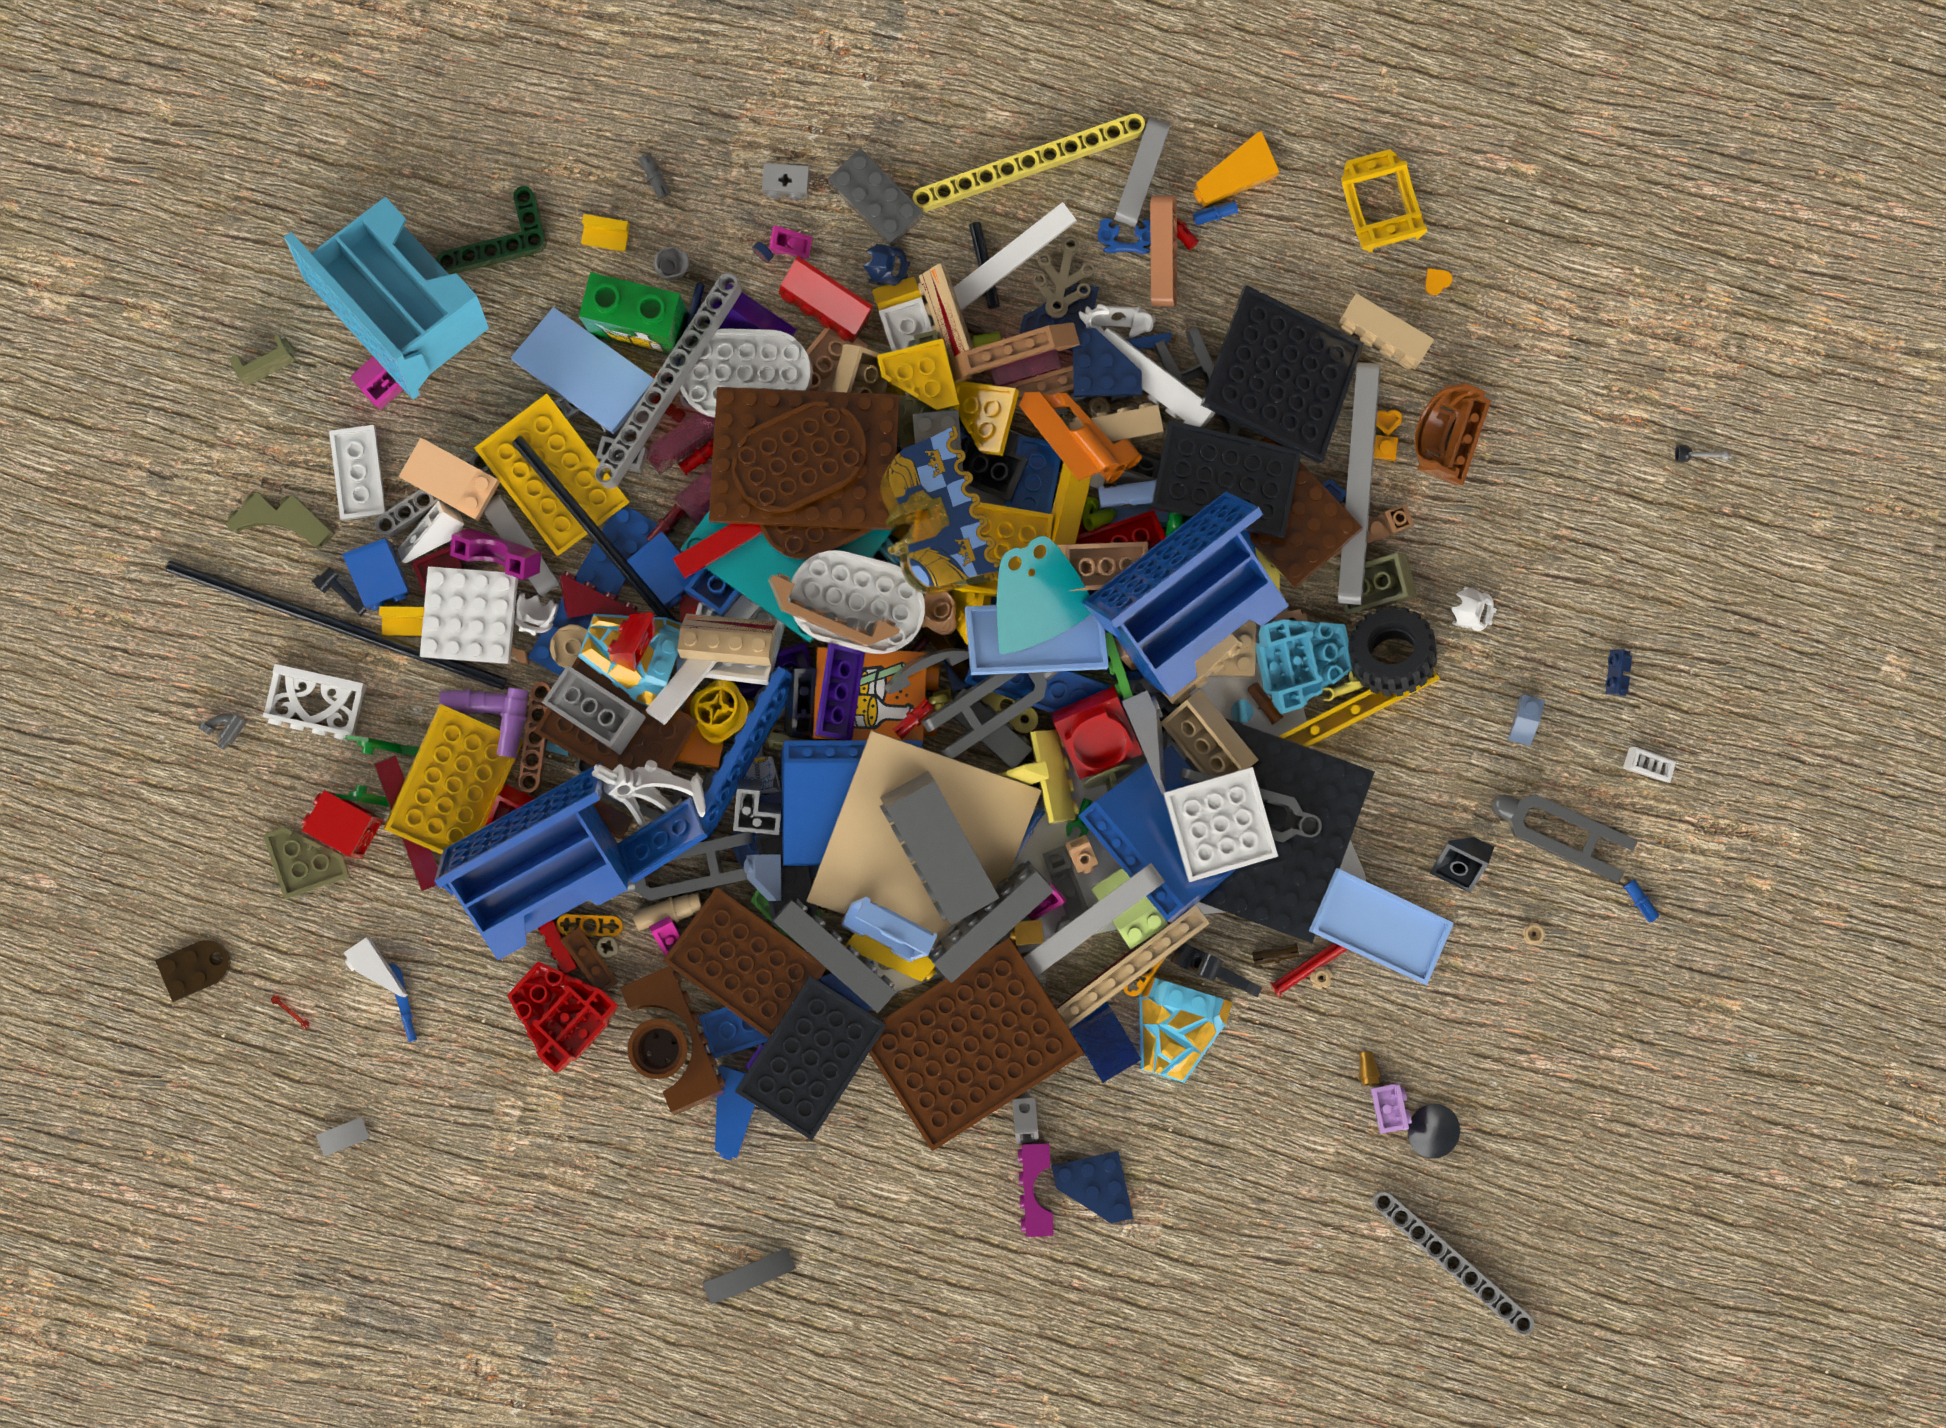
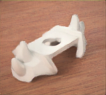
M1098 304L1093 310L1087 306L1085 313L1079 312V316L1086 324V328H1096L1103 334L1104 331L1101 326L1132 328L1129 333V338L1131 339L1141 333L1150 332L1156 321L1155 315L1151 316L1141 306L1119 307ZM1116 312H1122L1125 318L1117 321L1111 317Z

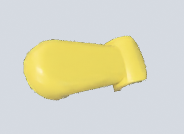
M1350 671V682H1346L1344 685L1333 689L1328 687L1322 689L1330 692V696L1323 698V701H1331L1335 697L1361 689L1364 686L1361 685L1360 680L1355 675L1353 677L1352 671Z
M951 688L933 692V696L928 699L935 706L936 711L943 707L944 704L952 701Z

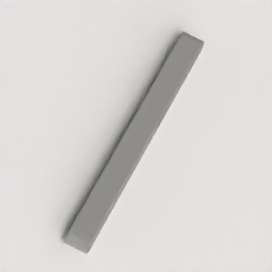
M725 273L719 277L596 468L595 477L605 488L613 489L620 483L740 296L742 286L733 274ZM733 282L734 287L730 290H726V285L728 283ZM716 302H722L720 308L713 309V305ZM710 320V324L707 327L701 328V324L704 321ZM698 339L695 346L689 347L691 340ZM686 358L683 365L677 366L679 359ZM673 377L671 384L664 385L667 378ZM656 396H661L659 403L652 404ZM649 415L645 423H640L642 416ZM637 434L634 441L628 442L630 435ZM624 453V458L616 461V456ZM607 472H612L610 479L603 480Z
M1357 363L1345 509L1363 527V530L1342 547L1338 603L1362 605L1381 371V365L1377 363Z
M563 397L554 401L556 406L563 411V415L568 421L582 413L577 407H572L570 402ZM476 452L464 461L476 467V463L481 459V456ZM488 465L480 469L487 474L492 472ZM420 489L381 514L375 521V528L383 536L392 537L425 516L439 499ZM428 495L430 497L429 504L427 506H420L421 497ZM404 508H410L411 515L406 519H402L401 511ZM386 520H391V529L388 531H383V522Z

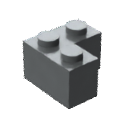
M738 778L733 831L779 835L782 803L759 801L761 780Z

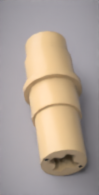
M699 892L684 894L678 897L670 896L668 900L633 911L634 922L638 931L647 929L649 926L669 916L673 922L678 923L680 919L698 913L703 906V902Z

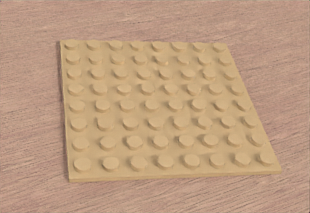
M871 730L808 895L807 902L846 915L851 902L868 897L871 899L870 903L876 902L878 903L877 906L882 905L931 931V934H938L936 939L940 940L946 935V931L951 924L948 919L943 921L933 904L937 900L932 902L923 886L926 880L921 882L912 866L915 861L910 862L901 846L905 842H899L890 826L894 822L889 823L880 808L883 802L880 797L929 771L996 890L1001 880L1004 878L1008 879L1042 790Z

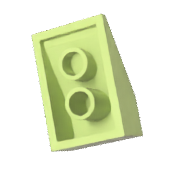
M1121 868L1093 886L1091 890L1098 901H1100L1129 880L1130 877ZM1146 896L1112 921L1130 949L1169 925Z

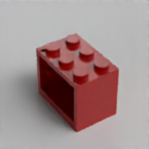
M324 790L323 793H318L313 802V805H315L311 814L307 813L302 821L304 827L301 831L348 857L362 859L384 819L350 800L336 797L334 792Z

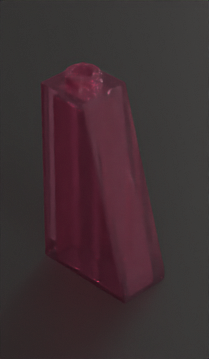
M698 412L652 443L646 458L659 475L714 435L715 417Z

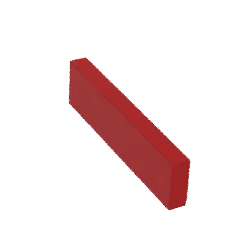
M729 524L673 557V560L684 579L760 535L762 533L760 525Z

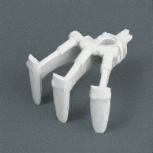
M648 760L645 767H637L635 770H631L621 764L613 771L602 765L596 764L594 766L592 776L603 781L606 794L623 802L628 807L639 824L638 830L653 820L649 822L644 820L635 797L643 798L665 812L682 803V799H680L673 805L655 787L672 788L691 795L698 814L701 817L705 814L703 779L697 772L691 781L672 775L669 771L658 768L657 763L653 760Z

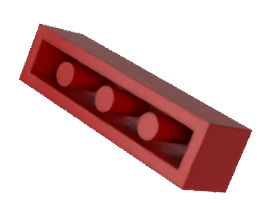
M554 919L538 927L540 934H544L546 938L544 940L546 946L552 950L551 955L553 959L557 960L559 964L557 965L559 971L567 974L577 969L576 962L560 941L562 935L558 931Z

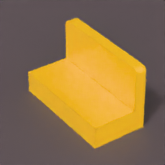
M583 214L582 245L620 252L626 251L630 229L628 221Z
M915 277L904 279L895 286L885 285L872 291L878 311L922 297Z
M379 606V616L382 617V635L422 636L425 607Z

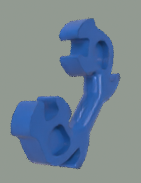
M1109 218L1100 221L1097 239L1103 245L1108 246V248L1103 250L1105 253L1135 252L1140 255L1149 253V249L1144 247L1151 245L1150 220H1143L1142 224L1146 228L1139 229L1138 225L1135 227V237L1139 238V241L1135 243L1117 242L1114 238L1119 235V226L1116 225L1114 229L1109 227L1108 225L1112 223V219Z

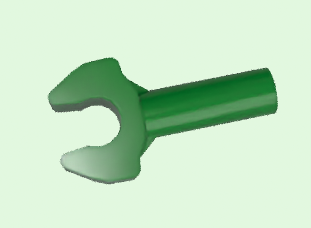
M1083 799L1078 815L1091 805L1092 800ZM1078 815L1076 820L1068 822L1066 825L1068 837L1071 835L1074 827L1080 828L1081 833L1079 837L1087 835L1089 831Z

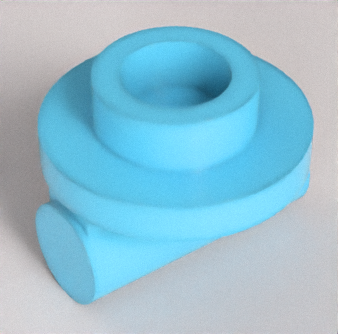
M1246 699L1237 700L1233 704L1231 716L1236 722L1247 723L1253 717V707Z

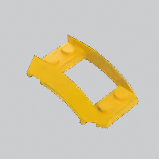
M1391 149L1346 161L1341 182L1350 216L1363 250L1373 253V248L1413 237L1417 241L1427 232V227L1423 222L1422 213L1413 190L1406 161L1398 158L1397 154ZM1395 173L1406 215L1366 225L1354 183Z

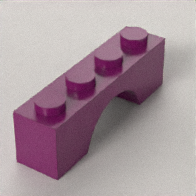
M470 528L456 532L451 536L450 556L468 562L478 560L496 562L505 567V574L522 580L540 573L541 551Z
M1049 1142L1022 1144V1149H1017L1018 1163H1023V1172H1018L1019 1186H1024V1195H1019L1020 1209H1025V1218H1021V1232H1026V1237L1054 1236L1053 1213L1042 1207L1035 1199L1033 1193L1035 1179L1043 1170L1050 1167Z

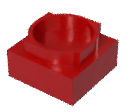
M1115 686L1051 712L1054 725L1080 780L1093 774L1094 776L1116 767L1122 762L1143 754L1139 740Z

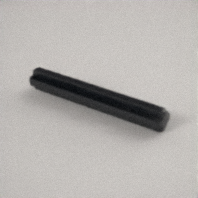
M973 222L969 224L978 267H980L989 260L981 223ZM994 285L985 292L989 309L1000 307L996 286Z

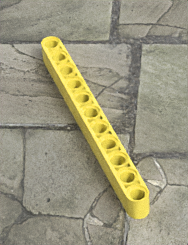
M1136 113L1121 117L921 187L914 192L913 202L923 212H928L1136 139L1143 134L1145 121L1141 115ZM1131 122H1137L1140 125V129L1134 131L1128 125ZM1110 129H1115L1119 132V136L1111 138L1107 132ZM1093 136L1097 138L1098 143L1096 145H1089L1086 139ZM1074 144L1077 150L1070 153L1066 151L1065 146ZM1047 151H1052L1056 157L1053 160H1047L1044 154ZM1025 159H1032L1035 164L1028 168L1022 162ZM1005 166H1010L1014 172L1010 175H1005L1001 170ZM988 173L993 179L990 182H983L980 179L981 175ZM962 181H969L972 186L968 190H963L959 184ZM942 188H947L950 194L947 197H941L938 191ZM927 196L929 198L927 204L921 205L917 202L918 197Z

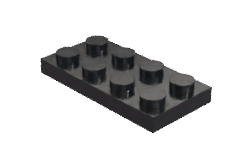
M782 831L779 832V835L766 834L756 836L759 855H781V901H768L773 926H778L773 919L790 899L794 902L799 899L808 907L806 912L813 917L814 914L818 916L816 904L807 902L812 887L809 866H783Z

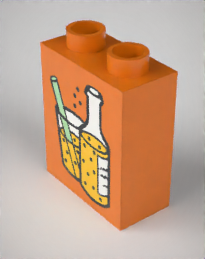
M817 647L813 739L815 741H847L815 735L828 648ZM894 651L885 654L865 652L852 741H867L871 730L901 740L892 729L907 716L906 713L908 711L911 712L926 698V690L938 691L939 664H933L908 676L907 678L911 685L891 695L886 692L884 687L898 670L919 656L927 654V652ZM936 709L932 710L926 717L934 713ZM921 721V725L919 727L916 725L903 740H922V746H924V736H936L937 728L928 732Z

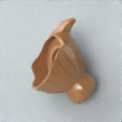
M951 591L934 595L925 594V619L921 626L923 628L928 627L941 635L951 634L957 626L955 619L957 603Z

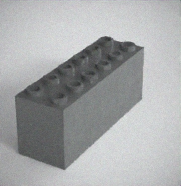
M929 771L880 797L883 802L880 805L883 814L889 823L894 822L890 826L899 842H905L901 846L910 862L915 861L912 866L921 882L926 880L923 886L932 902L937 900L933 904L943 921L948 919L952 925L999 899L998 894Z

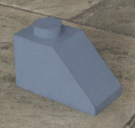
M1527 695L1519 696L1508 737L1509 741L1528 746L1531 745L1540 723L1545 700Z
M746 855L744 871L747 873V879L768 901H781V855Z

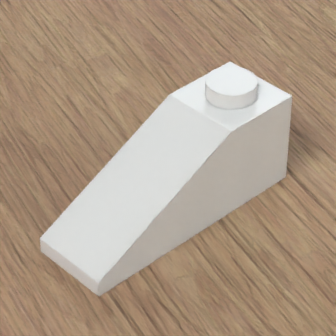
M438 500L397 549L401 561L407 563L451 541L452 534L461 531L464 525L460 512Z
M364 938L344 952L347 957L345 962L351 971L355 970L401 997L408 995L371 938Z

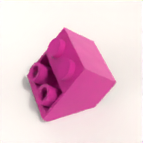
M374 356L350 376L353 382L379 410H382L403 391V388Z

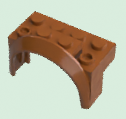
M1467 383L1445 385L1444 389L1429 401L1421 414L1415 432L1414 443L1419 463L1418 471L1452 485H1464L1491 400L1484 397L1486 391ZM1441 406H1445L1449 409H1452L1455 413L1441 408ZM1456 418L1447 449L1444 452L1445 443L1449 430Z

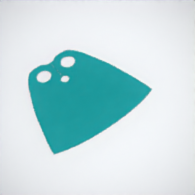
M1040 536L1031 540L1025 548L1020 549L1016 547L1007 551L1001 559L997 586V630L1000 654L1021 651L1043 643L1077 625L1091 614L1082 604L1090 596L1088 591H1070L1085 588L1078 573L1058 546L1046 536ZM1038 545H1044L1047 551L1046 555L1041 559L1035 558L1033 554L1035 547ZM1014 556H1018L1022 562L1017 570H1011L1008 566L1009 560ZM1030 568L1035 570L1033 576L1028 575Z

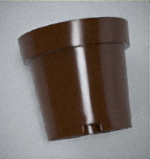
M651 1019L640 1024L632 1032L628 1041V1057L634 1069L641 1075L651 1079L667 1078L675 1074L684 1064L687 1056V1041L683 1032L674 1023L664 1019ZM655 1032L659 1034L658 1038H654L653 1034ZM673 1039L677 1040L676 1044H672ZM651 1051L652 1056H648L647 1052ZM667 1057L670 1058V1062H669V1063H667V1062L665 1061V1059H666Z

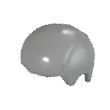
M672 246L661 249L656 254L653 266L661 278L673 281L679 280L686 274L689 269L690 260L686 251H680Z

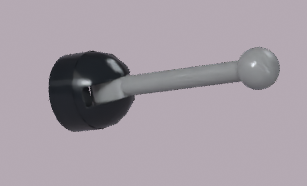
M1677 444L1675 448V461L1677 463H1685L1692 456L1722 457V459L1727 460L1730 458V453L1728 451H1723L1722 453L1692 452L1688 445Z

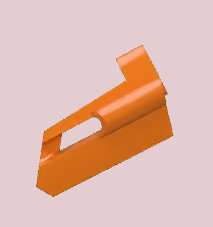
M1040 392L1024 393L1019 407L1078 481L1100 473L1107 483H1112L1123 474L1125 469L1132 468L1141 460V454L1128 439H1123L1113 444L1067 393L1045 395ZM1070 407L1084 426L1076 430L1069 429L1053 408Z

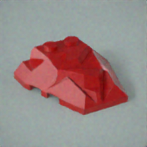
M537 962L507 994L519 1020L522 1021L527 1030L529 1039L532 1040L537 1050L538 1057L556 1074L566 1068L571 1061L577 1060L609 1025V1019L619 1007L603 990L541 962Z

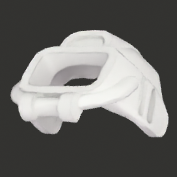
M1464 586V591L1456 594L1461 598L1462 604L1458 607H1452V612L1457 620L1453 621L1452 624L1462 628H1472L1475 631H1481L1487 625H1492V618L1497 609L1494 608L1493 599L1489 594ZM1486 604L1488 605L1487 612L1483 621L1480 622V617Z
M520 593L517 601V613L514 617L515 623L519 626V631H526L534 636L537 633L549 631L553 626L552 622L558 612L559 604L551 599L546 606H543L538 594L532 598L525 599V593ZM526 621V622H529V623H532V624H536V625H539L540 627L530 626V625H527V624L524 623V622Z

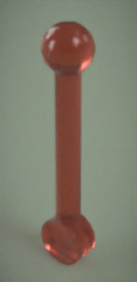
M275 995L271 998L272 1004H278L301 1023L303 1029H307L310 1026L308 1020H303L282 1003L279 996Z

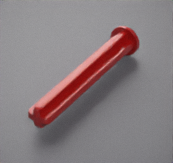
M1332 943L1274 983L1270 982L1269 984L1280 998L1283 992L1309 976L1312 972H1315L1317 967L1324 966L1348 949Z

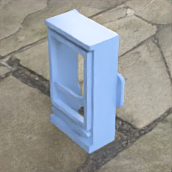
M1156 480L1116 485V487L1110 486L1109 488L1098 486L1099 510L1108 508L1109 510L1114 509L1117 513L1113 521L1107 525L1154 510L1150 508ZM1154 510L1161 527H1167L1169 513Z
M868 897L851 902L841 924L842 927L859 936L866 935L891 948V953L908 962H913L915 959L929 955L938 934H931V931L882 905L877 906L878 903L876 902L870 903L871 899Z

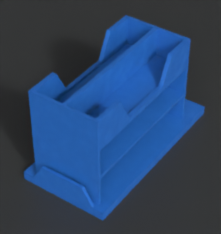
M1224 492L1082 602L1084 607L1092 613L1101 626L1115 635L1144 679L1169 697H1172L1197 677L1195 661L1244 623L1251 620L1263 626L1289 606L1240 533L1260 518L1263 513L1259 507L1228 492Z
M594 766L443 850L434 881L439 888L443 886L451 895L455 894L497 960L526 946L527 933L578 905L590 900L599 906L628 889L629 877L617 847L618 843L593 803L600 800L603 781L592 776Z

